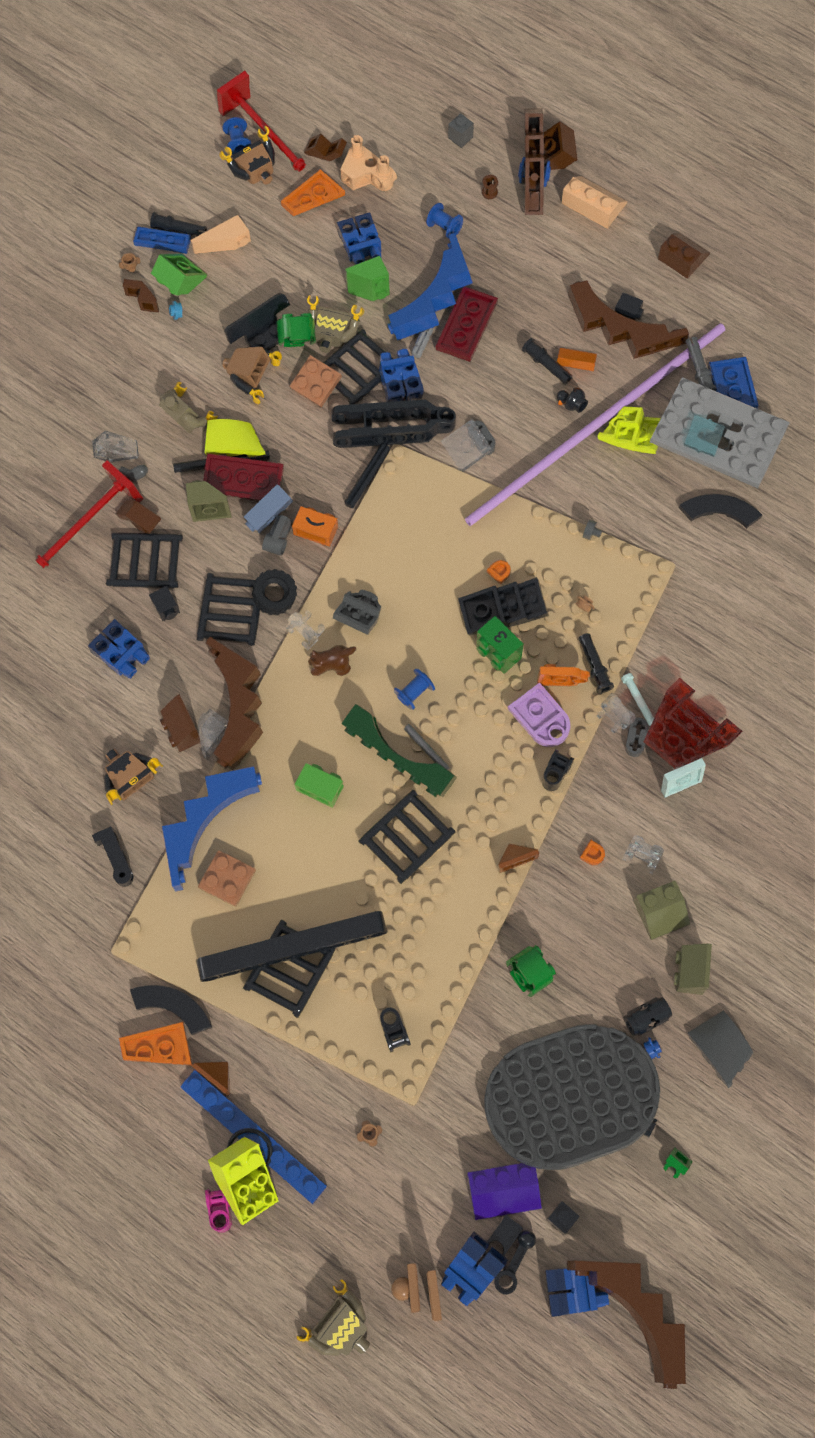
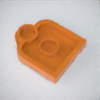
M545 664L544 667H540L537 684L540 683L542 686H576L579 683L588 682L590 672L576 667H556L555 664Z

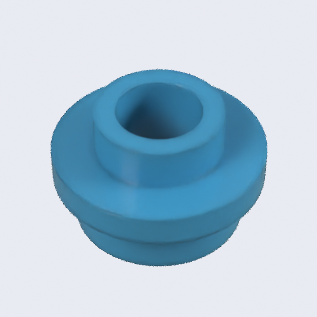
M172 301V305H169V315L173 316L174 320L182 318V305L176 301Z

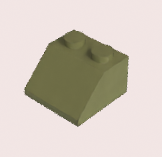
M196 480L186 483L187 503L193 522L232 518L226 495L206 481Z
M676 880L639 894L633 901L650 940L690 925L685 900Z
M712 944L682 945L679 951H676L675 964H678V972L674 973L673 985L677 986L676 992L703 995L709 988Z

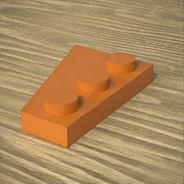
M320 169L281 200V206L292 216H296L345 196V190Z
M183 1022L119 1038L124 1061L192 1066Z

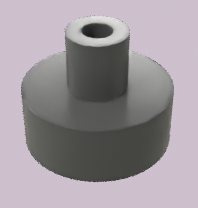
M589 519L583 533V538L591 540L593 535L600 538L602 530L596 528V521Z

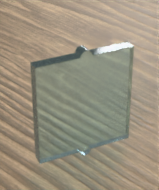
M694 415L684 446L697 450L698 453L702 452L714 457L725 426L712 422L711 419L707 420Z

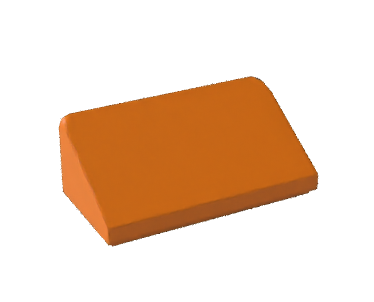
M560 348L557 363L565 367L594 371L597 354Z

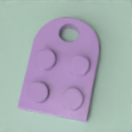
M540 683L508 706V710L533 740L542 746L554 747L560 745L569 735L570 719ZM557 729L561 731L562 736L560 738H553L550 732Z

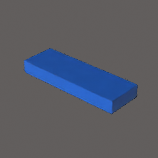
M137 227L133 243L135 246L187 254L191 235Z

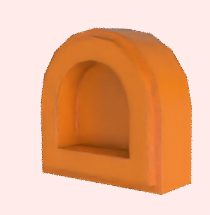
M498 560L487 568V573L499 584H502L510 576L511 568L506 561Z
M590 840L580 859L590 865H598L604 860L605 850L601 845Z

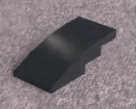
M537 577L519 584L513 582L498 588L495 585L458 598L468 635L477 634V631L494 616L507 628L549 616Z

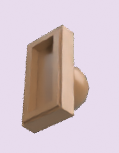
M415 1263L407 1264L408 1278H397L391 1286V1292L394 1298L399 1301H405L410 1298L411 1313L420 1311L417 1265Z

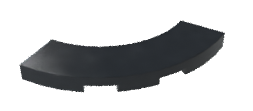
M722 494L697 496L679 505V509L691 522L699 517L718 513L725 514L727 517L738 521L747 529L762 518V514L752 505L738 498Z
M147 985L130 989L137 1011L147 1008H160L171 1011L184 1021L191 1035L212 1028L202 1008L192 998L179 990L159 985Z

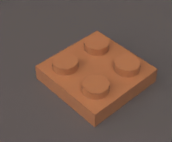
M310 355L289 387L322 408L342 378V375Z
M218 850L198 888L236 907L256 869Z

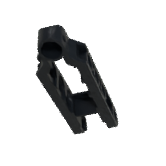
M426 399L338 405L331 409V420L335 424L364 423V427L334 432L332 434L333 445L338 448L379 446L382 443L394 445L430 442L437 434L450 433L456 426V414L452 409L436 407ZM424 419L427 422L426 425L411 426V424H407V426L397 427L388 425L387 427L372 428V422Z

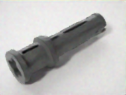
M691 337L694 345H692L690 338L687 339L685 342L696 370L695 380L700 385L716 391L717 388L713 385L711 379L712 373L706 367L698 338Z

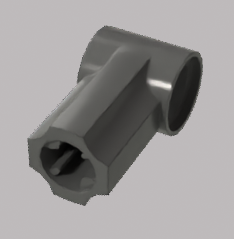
M283 515L277 516L270 533H267L264 538L262 550L282 556L293 521Z

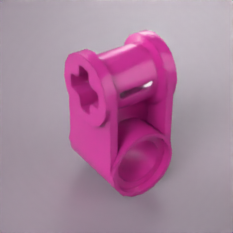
M205 1190L210 1226L219 1233L227 1232L232 1226L231 1207L221 1190ZM224 1215L226 1217L225 1225L220 1228L216 1227V1218Z

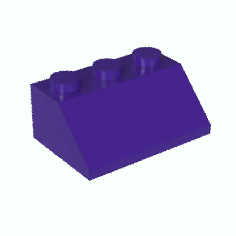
M520 1163L467 1173L475 1220L542 1209L537 1172L534 1167Z

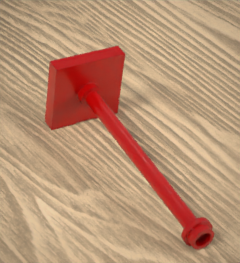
M243 71L217 89L218 109L222 116L240 105L265 133L264 126L268 127L269 134L267 136L290 159L294 170L300 172L305 168V160L303 158L298 159L246 102L251 97L250 79L246 71Z
M108 460L102 464V467L114 482V486L42 557L40 555L37 556L38 558L35 561L43 569L49 566L47 562L119 491H124L134 501L139 503L143 500L135 485Z

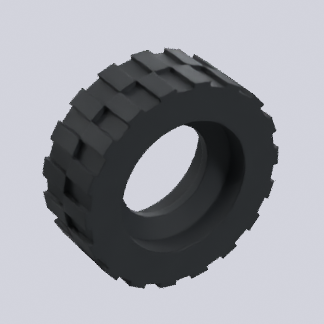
M269 569L264 573L262 572L256 578L252 588L253 602L261 612L268 613V615L276 616L286 613L292 607L297 596V585H295L294 579L284 571ZM275 583L283 588L284 596L281 600L271 601L266 597L265 588L269 584Z

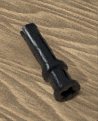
M157 212L152 213L150 227L153 229L157 227L165 229V231L171 232L174 230L195 236L203 234L199 230L207 231L206 226L175 220L171 215L166 217L158 215Z
M530 338L523 345V353H528L535 363H541L564 385L572 379L573 375L547 354V349L541 348L535 343L534 338Z
M590 633L581 635L578 640L590 665V676L595 680L597 685L596 691L599 694L606 693L614 688L613 682H610L607 675L608 669L602 665Z

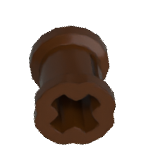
M486 175L482 180V196L485 199L491 200L498 195V180L495 175Z

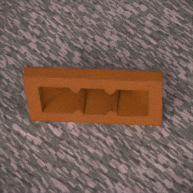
M509 843L498 864L499 874L538 859V849Z
M202 1062L192 1065L196 1071L229 1096L231 1091L228 1062Z

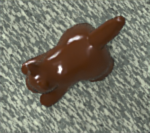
M336 645L330 650L322 652L313 650L308 660L309 665L314 667L311 669V674L319 676L326 671L334 670L337 675H346L351 670L349 655L356 651V647L347 648L343 645Z

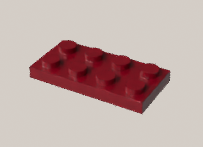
M464 286L436 344V350L471 362L498 303V298Z
M207 453L203 481L208 482L228 497L260 501L277 484L281 487L284 464Z

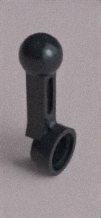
M524 1230L519 1234V1246L509 1266L505 1270L500 1271L495 1277V1288L501 1294H511L517 1287L516 1271L527 1250L536 1244V1236L532 1231ZM503 1275H508L512 1278L513 1283L510 1288L505 1289L500 1286L499 1279Z

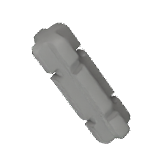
M433 328L420 332L411 355H414L416 358L422 356V351L430 339L429 336H431Z

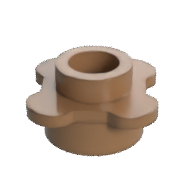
M126 253L122 256V262L119 263V267L127 269L131 273L135 272L137 264L141 262L140 258L135 257L132 253Z
M585 595L582 598L577 596L578 601L575 605L587 613L591 609H595L590 598Z
M368 1120L363 1121L361 1132L357 1134L358 1141L367 1142L371 1147L376 1146L378 1143L377 1138L382 1133V1127L370 1124Z

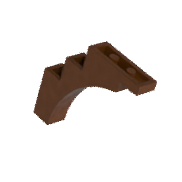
M530 108L524 109L525 215H543V109Z
M587 280L578 281L569 286L568 296L582 331L586 332L601 327L608 346L626 341L633 359L686 344L685 341L689 336L687 327L668 332L665 324L643 323L624 317L604 304L594 293Z
M209 637L205 642L209 649L208 653L216 658L214 662L226 680L230 695L228 725L220 744L213 754L219 766L224 769L228 767L234 771L263 734L259 724L250 719L262 702L257 694L249 690L261 673L256 665Z
M567 1261V1270L575 1271V1276H589V1285L611 1295L635 1319L650 1350L655 1382L663 1383V1388L677 1389V1384H686L685 1324L663 1323V1294L641 1293V1263Z

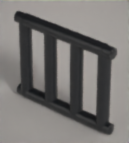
M364 329L357 332L353 338L323 362L329 367L335 364L362 387L354 395L343 384L338 382L335 388L349 400V404L358 403L382 381L379 369L353 347L361 340L378 356L381 353H385L381 347L366 335L367 333ZM348 352L374 374L375 377L367 383L345 364L340 357Z
M122 532L111 534L114 542L110 578L107 579L106 586L163 588L167 586L168 588H178L179 584L176 581L179 544L183 540V535ZM122 540L133 541L129 579H118ZM141 541H152L149 580L137 579ZM160 541L172 542L168 580H157Z
M207 573L197 630V641H203L211 637L215 640L248 642L250 646L255 645L260 609L256 607L252 600L253 598L212 594L213 584L253 588L255 580L217 577L212 573ZM210 602L253 606L252 616L210 613ZM207 620L250 624L249 635L206 631Z
M412 790L358 840L363 846L366 845L397 876L396 879L400 884L407 880L456 833L452 827L448 828L416 797L418 794L415 790ZM409 803H412L442 833L435 842L402 811ZM394 817H397L427 847L419 857L387 826ZM379 831H382L412 861L404 871L372 840Z
M280 920L270 939L280 937L282 933L287 935L298 931L287 926L284 920ZM336 948L320 952L323 954V957L318 966L302 957L289 960L313 973L307 985L269 965L252 970L243 989L249 992L252 990L292 1011V1015L299 1018ZM261 971L303 992L297 1004L256 983Z

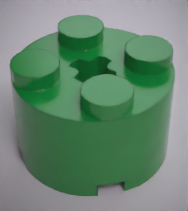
M304 313L297 317H293V314H283L282 318L278 319L277 333L279 346L284 343V347H303L305 342L310 341V345L316 343L315 324L311 313Z
M536 945L534 947L527 946L506 961L507 967L511 965L512 971L509 973L514 982L523 992L526 990L530 992L527 995L529 997L534 996L553 982V975L556 974L553 966L545 962L541 949Z

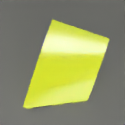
M624 406L617 416L609 422V426L602 433L599 432L597 437L603 442L620 448L656 454L658 446L650 443V439L661 418L645 417L641 407Z
M213 419L207 421L204 452L206 455L207 453L215 455L226 454L233 457L246 454L251 458L265 455V450L262 448L251 423L232 419Z

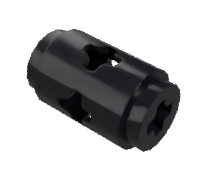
M655 997L628 1011L627 1015L623 1018L629 1032L633 1036L637 1034L640 1036L669 1021V1018L672 1017V1011L663 997Z

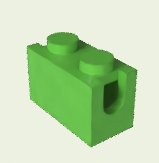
M307 763L294 784L296 791L332 808L344 788L343 780H341L342 778L332 772L328 774L316 764L311 766Z

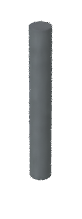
M410 724L404 728L407 734L435 763L442 765L447 770L451 769Z

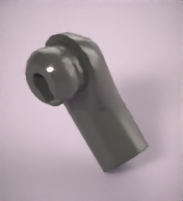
M143 464L131 470L121 466L119 471L129 480L137 481L146 476L148 468Z

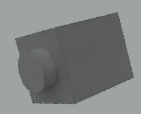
M461 113L448 124V139L460 148L473 138L474 123Z

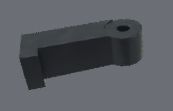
M110 826L93 834L92 837L97 846L102 844L114 869L113 879L122 887L129 886L133 882L134 876L114 829Z

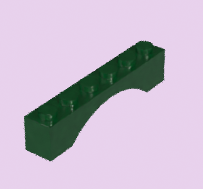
M357 704L353 706L341 723L346 727L345 732L352 737L359 736L362 739L360 743L369 749L374 747L378 750L377 755L385 761L388 759L395 763L393 767L401 773L406 771L411 774L409 779L418 785L421 783L428 787L426 791L434 797H437V795L444 797L457 779L456 775L438 763H417L400 756L383 738L376 717Z

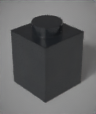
M623 292L615 306V312L635 321L637 319L640 320L644 313V309H642L643 300Z
M167 586L149 594L151 602L162 622L171 620L180 613L178 605Z
M561 1201L547 1218V1221L562 1235H566L580 1216Z

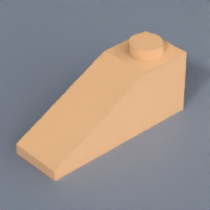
M236 215L190 241L193 252L198 254L236 250L239 247L245 246L251 239L249 229L241 218Z

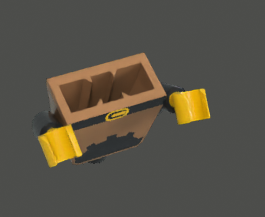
M264 126L265 135L260 133V129L257 131L258 136L263 139V142L258 140L232 155V150L229 147L225 148L228 156L224 155L222 151L220 152V158L227 161L229 169L236 178L249 181L251 184L261 180L263 184L267 185L272 181L271 174L275 164V151L271 140L267 137L269 134L267 126Z
M253 344L246 348H237L231 359L225 358L223 360V368L226 369L230 375V380L238 389L247 395H252L253 402L260 404V400L256 396L259 395L264 398V394L261 390H253V388H257L270 359L273 366H279L282 354L279 351L270 353V350Z
M116 749L110 750L106 754L110 764L105 767L107 773L104 776V788L109 803L113 805V800L117 798L120 801H124L154 778L153 773H157L155 769L158 766L163 767L162 763L157 758H151L137 752L132 754L126 751L120 755Z

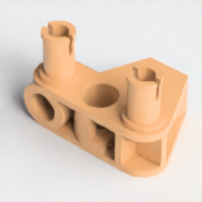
M353 136L354 138H351L352 147L349 149L340 169L341 181L352 190L369 184L374 185L381 191L390 190L397 179V175L389 166V158L385 155L378 158L363 146L361 136Z

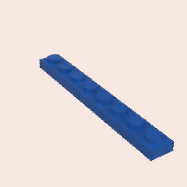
M194 1070L180 1086L231 1133L234 1134L245 1128H254L263 1132L269 1138L273 1148L269 1166L310 1203L314 1204L327 1188L322 1181L197 1071ZM244 1133L237 1137L239 1140L246 1137L258 1143L266 1163L268 1147L259 1135Z

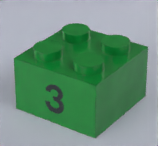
M496 616L477 631L476 649L481 656H486L491 661V665L497 671L501 670L505 674L522 659L524 643Z

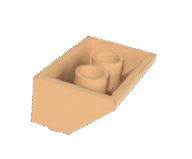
M582 176L573 177L563 189L562 204L607 229L627 204L626 200Z

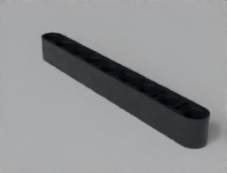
M375 911L196 959L200 982H208L379 937L388 931L383 912Z

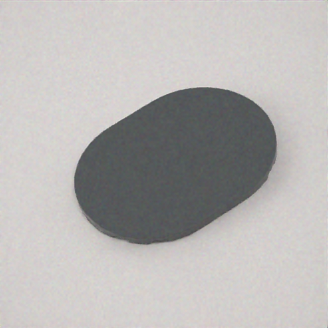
M595 1024L578 1025L521 1044L504 1056L498 1065L494 1067L488 1079L484 1096L486 1120L497 1143L514 1159L538 1169H567L625 1149L640 1139L651 1126L656 1116L660 1100V1081L656 1067L647 1051L639 1043L628 1037L626 1033L612 1027L607 1028Z

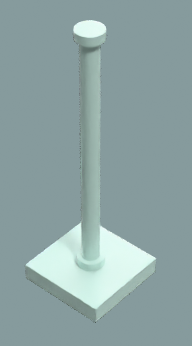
M628 673L621 680L624 684L626 683L652 730L656 720L634 683L632 673ZM659 727V744L663 750L664 734ZM701 758L682 767L681 765L673 768V771L664 774L661 788L663 796L666 798L702 782L706 767L703 759Z

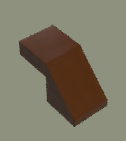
M322 134L310 138L304 153L312 157L332 161L342 156L347 142L341 138L331 143Z
M124 279L123 288L125 295L138 297L141 311L159 313L157 299L143 281Z
M128 499L115 513L120 519L130 521L140 532L149 534L161 520L158 515L139 502Z

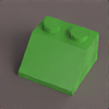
M159 254L151 272L157 278V282L165 285L172 294L177 296L190 293L207 277L203 270L183 254Z
M380 256L345 269L347 291L349 294L370 301L384 299L390 295L389 273Z

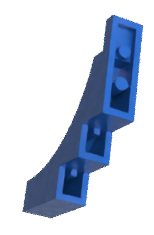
M455 233L448 235L451 242L447 244L449 249L443 251L441 266L430 286L412 303L388 315L391 322L387 324L391 334H395L397 341L438 326L439 322L435 312L456 304L452 291L473 283Z
M254 767L205 776L208 796L184 801L187 821L162 826L171 883L175 892L184 890L183 883H186L184 870H180L192 867L198 841L213 818L231 803L245 796L260 792L259 785H262L260 772L256 773Z

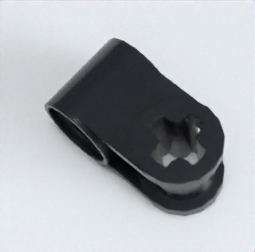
M555 749L544 771L542 779L544 789L547 791L557 790L565 775L569 772L575 758L559 753V750ZM553 776L557 781L550 782L547 777Z
M391 1007L384 1009L381 1012L380 1021L390 1053L395 1048L403 1045L410 1046L411 1043L405 1026H403L398 1011ZM386 1014H394L396 1021L393 1024H387L384 1021Z

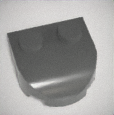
M360 590L359 593H351L349 591L344 595L342 603L335 610L333 619L369 635L379 620L381 605L378 602V597L366 590Z

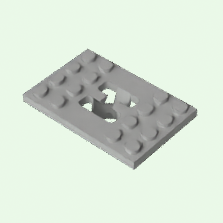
M682 377L650 439V443L755 488H759L790 422ZM709 414L719 416L717 424L708 421L707 416ZM733 423L742 427V430L738 433L730 429ZM703 432L702 439H698V434ZM719 434L728 441V447L721 449L706 442L705 437Z

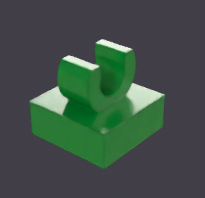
M674 1147L666 1159L664 1170L666 1171L670 1166L674 1167L676 1172L673 1177L678 1178L680 1173L684 1176L693 1161Z

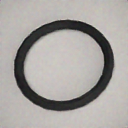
M245 1128L231 1136L227 1148L241 1134L254 1133L259 1135L268 1147V1158L265 1164L266 1167L269 1166L273 1148L269 1138L263 1132L254 1128Z

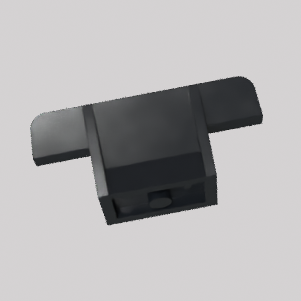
M277 293L228 325L224 331L227 341L232 344L244 336L249 346L257 344L270 350L278 345V320L276 314L290 306L287 297L283 293Z

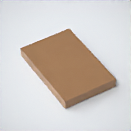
M436 1270L427 1271L432 1320L439 1321L442 1320Z

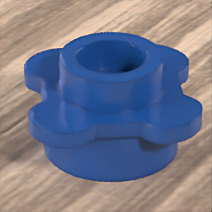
M649 1037V1041L643 1043L651 1059L655 1057L661 1058L659 1053L662 1052L658 1041H653Z

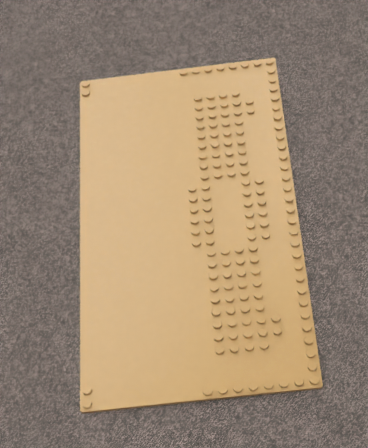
M394 444L255 691L262 704L250 719L259 724L263 734L235 770L254 767L256 773L260 772L262 785H259L260 792L245 796L231 803L209 823L196 846L192 867L180 870H184L186 883H183L184 890L175 892L173 889L167 853L164 854L116 940L111 953L410 1105H416L534 860L500 874L498 872V864L509 843L538 849L539 851L671 578L675 564L603 532L600 538L593 535L591 540L583 538L586 528L585 524L515 494H512L472 526H469L465 518L503 489L402 445ZM498 560L506 561L511 568L510 576L502 584H499L487 573V568ZM537 577L549 616L508 628L524 644L522 659L504 674L501 670L497 671L491 665V661L486 656H481L477 651V634H467L458 598L495 585L498 588L513 582L519 584ZM360 590H366L378 597V602L381 605L379 620L369 635L333 619L335 610L342 603L344 595L349 591L351 593H359ZM585 595L590 598L595 609H591L589 613L575 605L578 601L577 596L582 598ZM590 633L601 663L608 669L607 675L610 682H613L614 688L606 693H597V685L591 676L588 677V682L579 683L576 686H543L570 719V732L566 740L560 745L554 747L542 746L535 742L508 710V706L537 685L540 667H544L545 664H555L556 667H576L591 672L590 665L578 640L581 635ZM336 645H343L347 648L356 647V651L349 655L351 670L346 675H337L334 670L326 671L319 676L311 674V669L314 667L309 665L308 660L313 650L322 652L330 650ZM414 669H419L431 679L435 690L431 691L427 688L412 702L415 709L411 710L397 698L394 688L402 690L416 677ZM355 704L376 717L383 738L400 756L417 763L433 764L435 762L407 734L404 728L410 724L451 767L449 771L457 776V779L444 797L439 795L434 797L426 791L428 788L423 783L420 785L409 779L411 774L406 771L401 773L393 767L395 764L390 759L387 761L383 760L377 755L378 750L374 747L371 749L360 743L362 739L359 736L352 737L344 731L346 727L341 723ZM554 729L550 732L553 738H560L562 736L560 730ZM555 749L559 750V753L575 758L560 787L555 791L544 789L542 786L544 771ZM215 763L209 776L233 770L228 767L224 769ZM306 763L311 766L316 764L323 768L324 772L328 774L332 772L342 778L344 788L333 808L296 791L294 784ZM553 776L547 777L550 782L557 781ZM206 781L196 799L208 796ZM412 790H415L418 794L416 797L448 828L452 827L456 833L407 880L400 884L396 879L397 876L366 845L363 846L358 840ZM409 803L402 810L433 842L442 835L412 803ZM394 817L387 824L418 857L427 849L397 817ZM379 831L372 838L403 871L412 863L382 831ZM218 850L256 869L236 907L198 888ZM375 911L383 912L388 932L379 937L337 947L299 1018L292 1015V1011L252 990L249 992L243 989L252 970L208 982H200L196 959L268 940L280 920H284L287 926L299 932ZM318 952L303 956L302 958L318 966L323 954ZM289 960L270 965L306 985L313 973ZM261 971L256 980V983L296 1004L303 993ZM390 1007L398 1011L411 1043L410 1046L403 1045L395 1048L391 1053L380 1021L381 1012ZM388 1013L384 1016V1021L387 1024H393L396 1021V1016Z

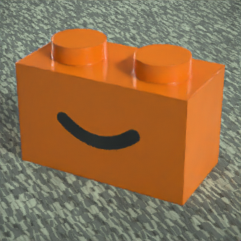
M301 506L292 525L293 534L330 547L338 529V521L332 514H323L317 512L314 508Z

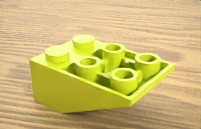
M243 1137L208 1160L215 1181L241 1225H244L279 1201L258 1143Z

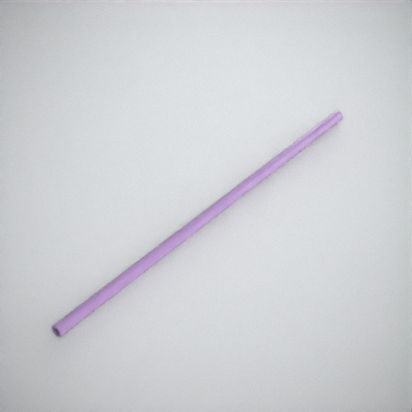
M718 324L698 340L700 349L704 348L725 331L723 324ZM688 348L465 518L466 523L472 526L618 414L624 406L627 407L691 358Z

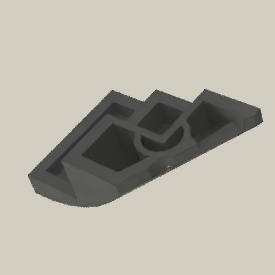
M723 1010L688 1032L689 1039L701 1051L703 1058L712 1066L718 1078L727 1088H730L736 1074L742 1071L744 1064L753 1054L752 1048L738 1027Z

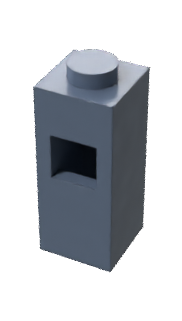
M277 484L244 516L247 520L245 525L252 532L257 530L260 534L293 500Z

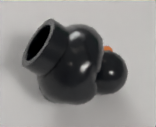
M573 388L570 394L565 390L557 393L558 405L564 404L565 408L569 411L580 413L588 405V400L585 399V392L581 388Z

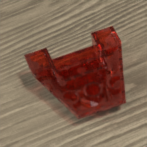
M681 678L667 689L643 741L674 769L728 747L743 732L728 718L719 724L692 701L691 697L695 690Z

